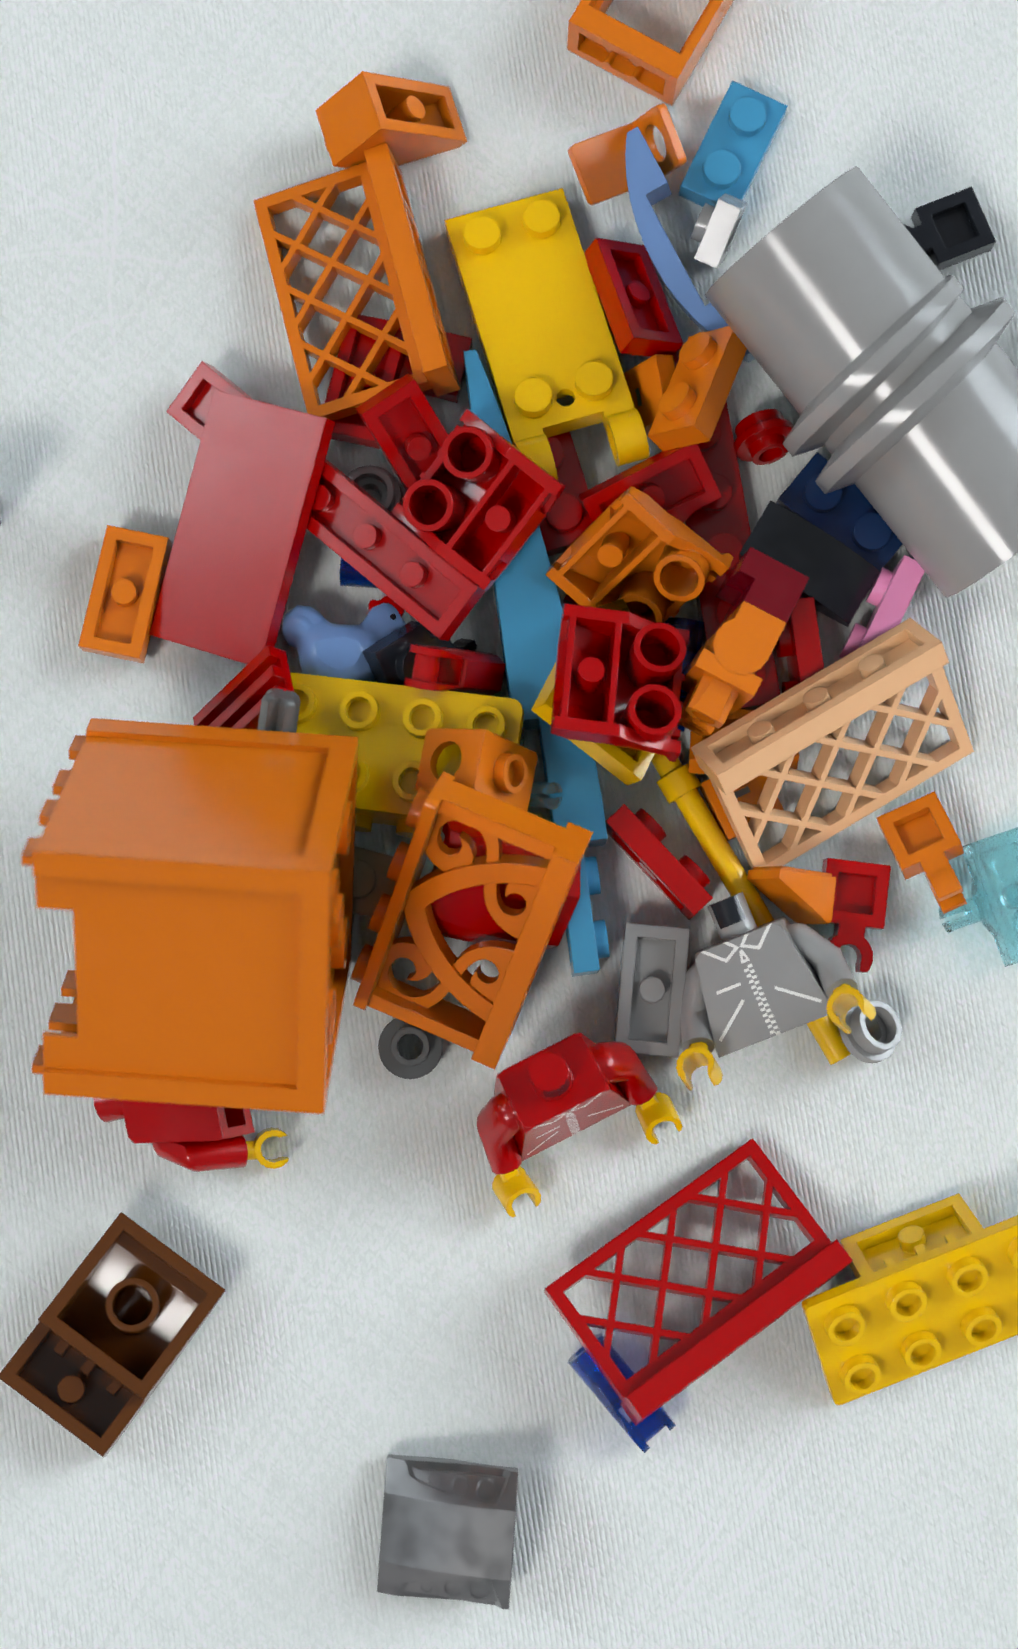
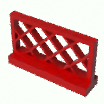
M752 1138L544 1289V1293L622 1400L620 1405L636 1426L839 1274L853 1260L837 1239L831 1242ZM747 1160L764 1181L762 1204L725 1198L728 1174ZM718 1182L716 1197L701 1194ZM772 1193L784 1208L771 1206ZM687 1203L714 1207L711 1242L674 1236L677 1211ZM724 1209L760 1215L756 1250L720 1244ZM769 1217L794 1221L810 1244L794 1256L765 1252ZM667 1219L665 1234L649 1232ZM636 1240L664 1245L659 1280L622 1274L625 1248ZM672 1247L709 1253L705 1288L668 1282ZM718 1254L754 1260L751 1288L743 1294L714 1290ZM616 1256L613 1272L596 1270ZM764 1262L780 1265L762 1279ZM584 1278L612 1283L607 1319L580 1315L565 1292ZM620 1284L657 1291L652 1327L615 1321ZM666 1292L702 1298L700 1326L690 1333L661 1329ZM712 1300L729 1303L710 1317ZM589 1327L605 1329L603 1346ZM613 1331L651 1337L647 1365L628 1379L624 1377L610 1357ZM660 1339L677 1342L657 1357Z

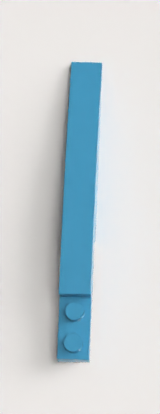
M464 351L469 409L512 444L477 351ZM538 526L516 557L493 584L503 660L506 664L505 675L508 697L519 701L524 709L522 731L538 729L551 822L564 828L570 822L592 831L593 834L587 848L604 846L608 836L596 761L570 740L551 734V725L531 711L557 660L562 605L556 584L545 575L551 565L540 527ZM596 856L583 857L581 861L580 899L566 928L572 977L597 974L600 971L599 959L610 957L605 920L593 921L590 895L601 894Z

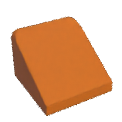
M787 866L753 867V870H748L747 880L796 923L829 924L831 922L836 877H832V874Z

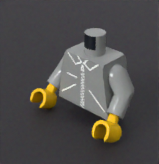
M740 892L707 906L721 942L695 954V963L686 971L680 1015L683 1052L676 1062V1070L685 1086L692 1091L691 1076L693 1072L701 1066H708L709 1079L716 1086L722 1081L723 1073L711 1054L714 1048L720 1058L827 1015L844 1033L850 1034L851 1029L846 1025L845 1019L847 1012L852 1007L859 1006L863 1014L870 1021L875 1018L876 1010L857 990L858 985L841 950L806 924H790L785 916L757 927L743 892Z

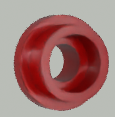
M776 409L760 410L748 415L735 428L737 438L734 442V448L738 458L743 461L753 462L756 465H767L780 460L788 452L783 442L793 428L792 422L784 419L782 413Z

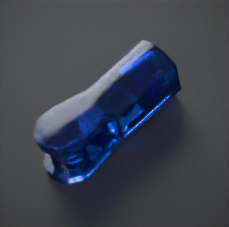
M598 1333L595 1336L603 1346L604 1336L602 1333ZM611 1345V1359L626 1379L630 1378L635 1374L634 1371ZM584 1347L579 1348L569 1358L567 1363L644 1453L650 1449L647 1442L665 1426L671 1431L676 1426L663 1406L635 1426L620 1410L622 1400Z

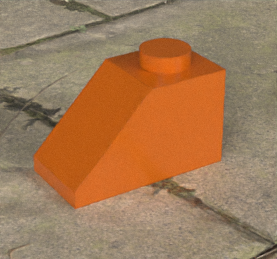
M362 71L315 110L324 136L325 146L334 167L349 168L364 163L366 159L363 150L386 142L398 166L459 148L467 142L449 86Z

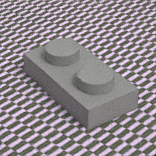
M636 923L624 924L614 1041L624 1042L636 1054L679 1057L681 1038L680 1015L690 929Z

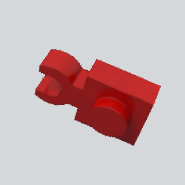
M825 858L823 859L822 872L830 873L832 877H836L832 920L829 923L835 924L834 934L827 940L838 948L843 945L852 947L857 955L855 972L868 973L873 962V951L869 942L864 938L865 928L884 929L891 866Z

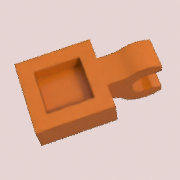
M935 791L876 818L905 880L923 872L943 914L967 904L962 894V886L948 861L964 854L962 843Z

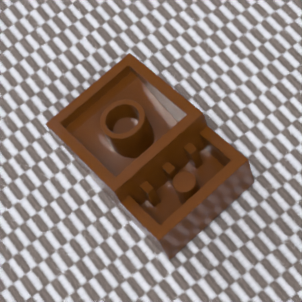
M121 1212L39 1317L37 1326L0 1372V1379L105 1458L187 1347L226 1290Z

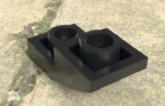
M771 500L739 553L740 560L747 550L752 547L809 577L800 598L814 597L816 611L846 627H849L880 572L868 561L828 533Z

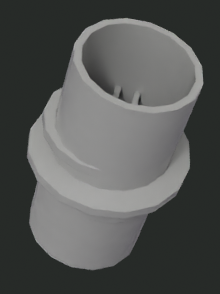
M855 166L816 193L757 242L710 287L705 296L800 414L783 442L784 447L792 457L825 446L831 453V457L815 481L821 490L827 494L855 484L945 598L979 581L1018 553V369L997 344L998 339L1015 312L1004 297L970 309L960 297L964 288L954 275L944 276L859 167Z

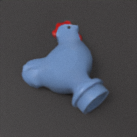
M384 596L380 600H371L368 603L369 613L360 625H344L330 623L320 612L312 607L297 605L285 614L283 635L286 642L297 649L300 666L304 674L376 682L362 651L406 624L402 619L405 613L404 609L388 596Z

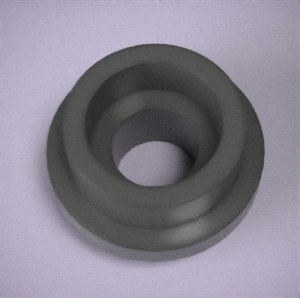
M396 1018L383 1029L378 1043L379 1056L383 1065L392 1074L404 1079H417L429 1074L438 1065L443 1050L442 1038ZM407 1034L417 1035L423 1043L421 1054L411 1060L403 1058L398 1051L400 1039Z

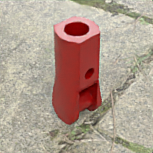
M410 644L409 652L416 654L412 678L405 677V686L430 691H454L488 696L495 695L501 691L506 664L499 656L487 652Z

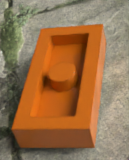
M729 326L689 336L679 352V361L667 390L659 400L657 414L647 435L662 451L711 440L747 350Z
M107 525L78 644L83 651L144 664L151 637L149 632L172 548V542L168 537Z

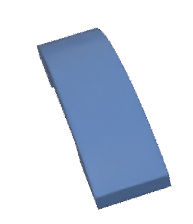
M637 126L627 132L626 178L634 218L647 252L669 293L703 332H708L729 326L711 303L706 306L704 305L652 208L654 204L670 196L672 193L663 172ZM747 349L743 360L749 363L755 358Z

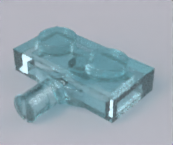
M1018 827L963 846V856L971 875L972 897L965 899L967 904L945 914L939 908L940 920L964 912V916L942 923L948 933L981 921L994 937L1005 967L1018 963Z

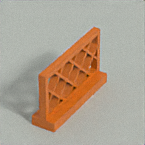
M387 142L363 150L366 159L364 163L253 200L307 413L332 421L357 414L356 407L397 381L386 382L372 375L388 347L409 357L413 372L411 376L415 379L422 392L433 389L438 397L461 389L403 175ZM363 185L366 199L353 221L330 210L340 192ZM297 207L310 213V216L297 238L293 240L277 232L273 215ZM370 219H372L374 230L366 227ZM324 220L346 230L344 237L331 258L308 247ZM359 238L379 246L381 252L368 275L344 264ZM281 247L289 250L285 258H283ZM302 257L325 268L309 295L291 287L289 281L290 276ZM385 273L389 286L380 282ZM338 274L361 285L346 313L322 302ZM374 292L393 300L395 310L382 331L357 319V316L361 315ZM295 301L303 304L299 313L297 312ZM316 311L339 322L324 350L305 342L303 332ZM351 327L376 340L361 368L336 357L340 345ZM399 327H401L404 341L394 337ZM309 356L317 359L313 368L311 367ZM330 366L354 377L342 398L321 404L317 388ZM366 384H368V385H370V386L372 387V388H369V389L364 390V387H365Z

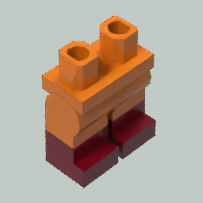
M752 547L747 550L726 575L716 595L717 598L731 604L720 628L699 649L694 659L682 671V674H685V680L681 690L687 692L683 700L679 725L702 737L708 738L715 727L720 728L723 726L728 714L733 715L755 696L763 679L754 675V673L760 670L769 659L809 577Z

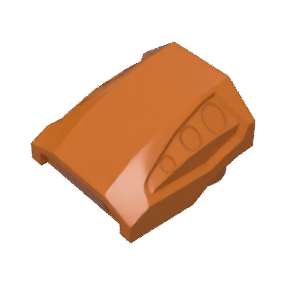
M631 486L570 544L549 567L545 575L581 606L598 607L623 599L631 613L655 623H664L669 617L672 616L674 618L684 603L696 598L708 581L713 582L717 575H723L729 569L733 556L729 553H719L683 522L667 513L650 496Z

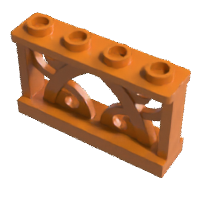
M443 771L431 792L423 788L418 790L409 809L405 825L414 828L415 831L410 844L403 841L399 844L389 866L386 878L395 881L396 884L392 896L383 893L370 920L368 929L378 933L374 946L367 943L364 945L354 966L351 979L359 982L360 986L353 1006L362 1010H366L367 1006L471 1050L474 1052L471 1060L495 1069L512 1034L593 832L570 822L564 828L455 781L456 776ZM456 820L479 830L486 842L487 855L476 857V845L473 839L463 830L459 835L462 847L457 849L449 848L443 843L441 838L442 825L448 821ZM503 841L543 858L502 854ZM428 856L438 869L419 879ZM500 883H508L505 898L509 894H519L525 899L526 906L522 909H512L506 906L500 894ZM484 885V899L490 915L505 932L517 938L518 942L516 945L497 940L478 942L466 948L457 958L437 925L431 903L452 892ZM406 918L412 937L398 938ZM398 958H407L416 967V971L410 973L407 980H423L433 972L439 982L432 988L420 990L397 980L393 975L392 963ZM485 959L496 965L499 975L488 977L482 972L481 964L476 968L473 975L467 968L474 962ZM450 992L469 1010L448 1002L443 998Z

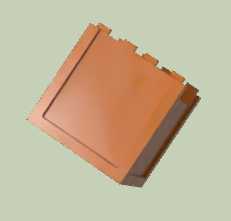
M98 718L90 719L86 728V736L75 735L68 750L69 759L75 760L72 769H60L53 783V795L60 796L58 800L46 799L39 814V825L46 826L44 832L38 838L29 837L21 854V865L33 866L36 908L73 910L75 970L67 971L61 987V996L75 998L72 1004L55 1003L48 1026L49 1030L62 1032H43V1045H39L32 1063V1074H43L44 1094L324 1114L351 967L359 737Z

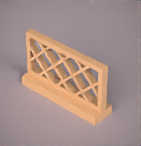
M912 618L893 627L691 747L699 767L706 773L714 787L751 870H753V867L784 866L974 752L943 668L944 665L949 663L944 646L939 639ZM927 676L929 686L919 708L899 704L905 689ZM869 710L877 711L865 740L845 736L852 720ZM894 715L914 719L901 748L882 744ZM931 723L946 727L950 738L949 742L929 754L918 752ZM815 742L822 744L811 772L790 768L796 753ZM839 748L859 752L848 780L827 776ZM876 756L896 760L887 779L875 786L864 784ZM759 775L768 777L756 805L737 800L734 790ZM784 780L805 784L794 812L773 808ZM822 788L842 792L835 810L822 818L811 816ZM745 816L751 817L749 823L747 822ZM767 821L788 824L782 841L761 853L758 842Z

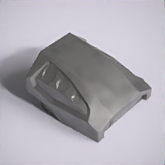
M388 1454L377 1592L395 1596L464 1600L496 1605L501 1609L509 1610L518 1468L485 1465L456 1459Z

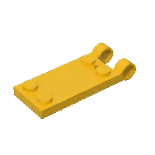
M563 188L445 220L447 238L512 445L558 480L553 454L547 438L603 422L610 449L618 467L648 459L650 452L644 424L638 410L634 407ZM568 395L574 398V402L569 406H562L557 402V399Z

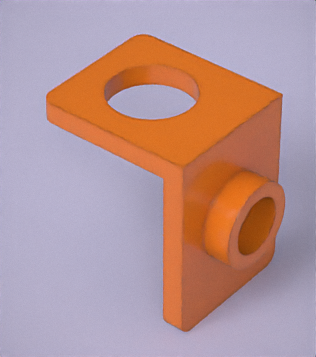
M664 103L654 106L632 123L573 144L568 149V155L588 204L596 205L628 192L625 160L627 132L637 126L664 176L686 163L685 152L667 106ZM654 126L659 129L666 145L665 158L659 153L653 137Z
M430 728L427 730L415 786L417 791L423 788L431 792L439 779L436 770L439 755L447 746L457 744L461 750L462 758L457 772L453 775L456 776V782L528 812L538 759L536 752L486 729Z

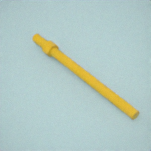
M654 754L651 762L661 777L656 782L669 804L673 802L677 804L730 896L743 892L757 927L773 921L774 918L755 886L747 880L748 875L698 792L697 788L701 786V783L696 774L688 773L689 763L682 765L679 758L676 762L669 761L664 755ZM828 1015L807 1023L808 1028L830 1065L851 1054L842 1041L838 1026L832 1022Z

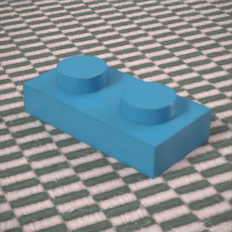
M732 80L680 185L678 195L702 207L705 203L715 207L718 199L725 193L744 200L781 125L787 105Z

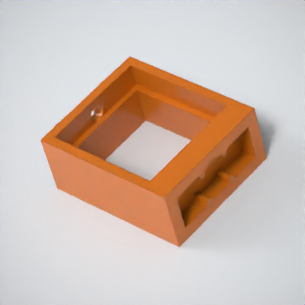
M581 0L569 20L567 50L673 106L734 0H710L679 53L605 14L613 0Z

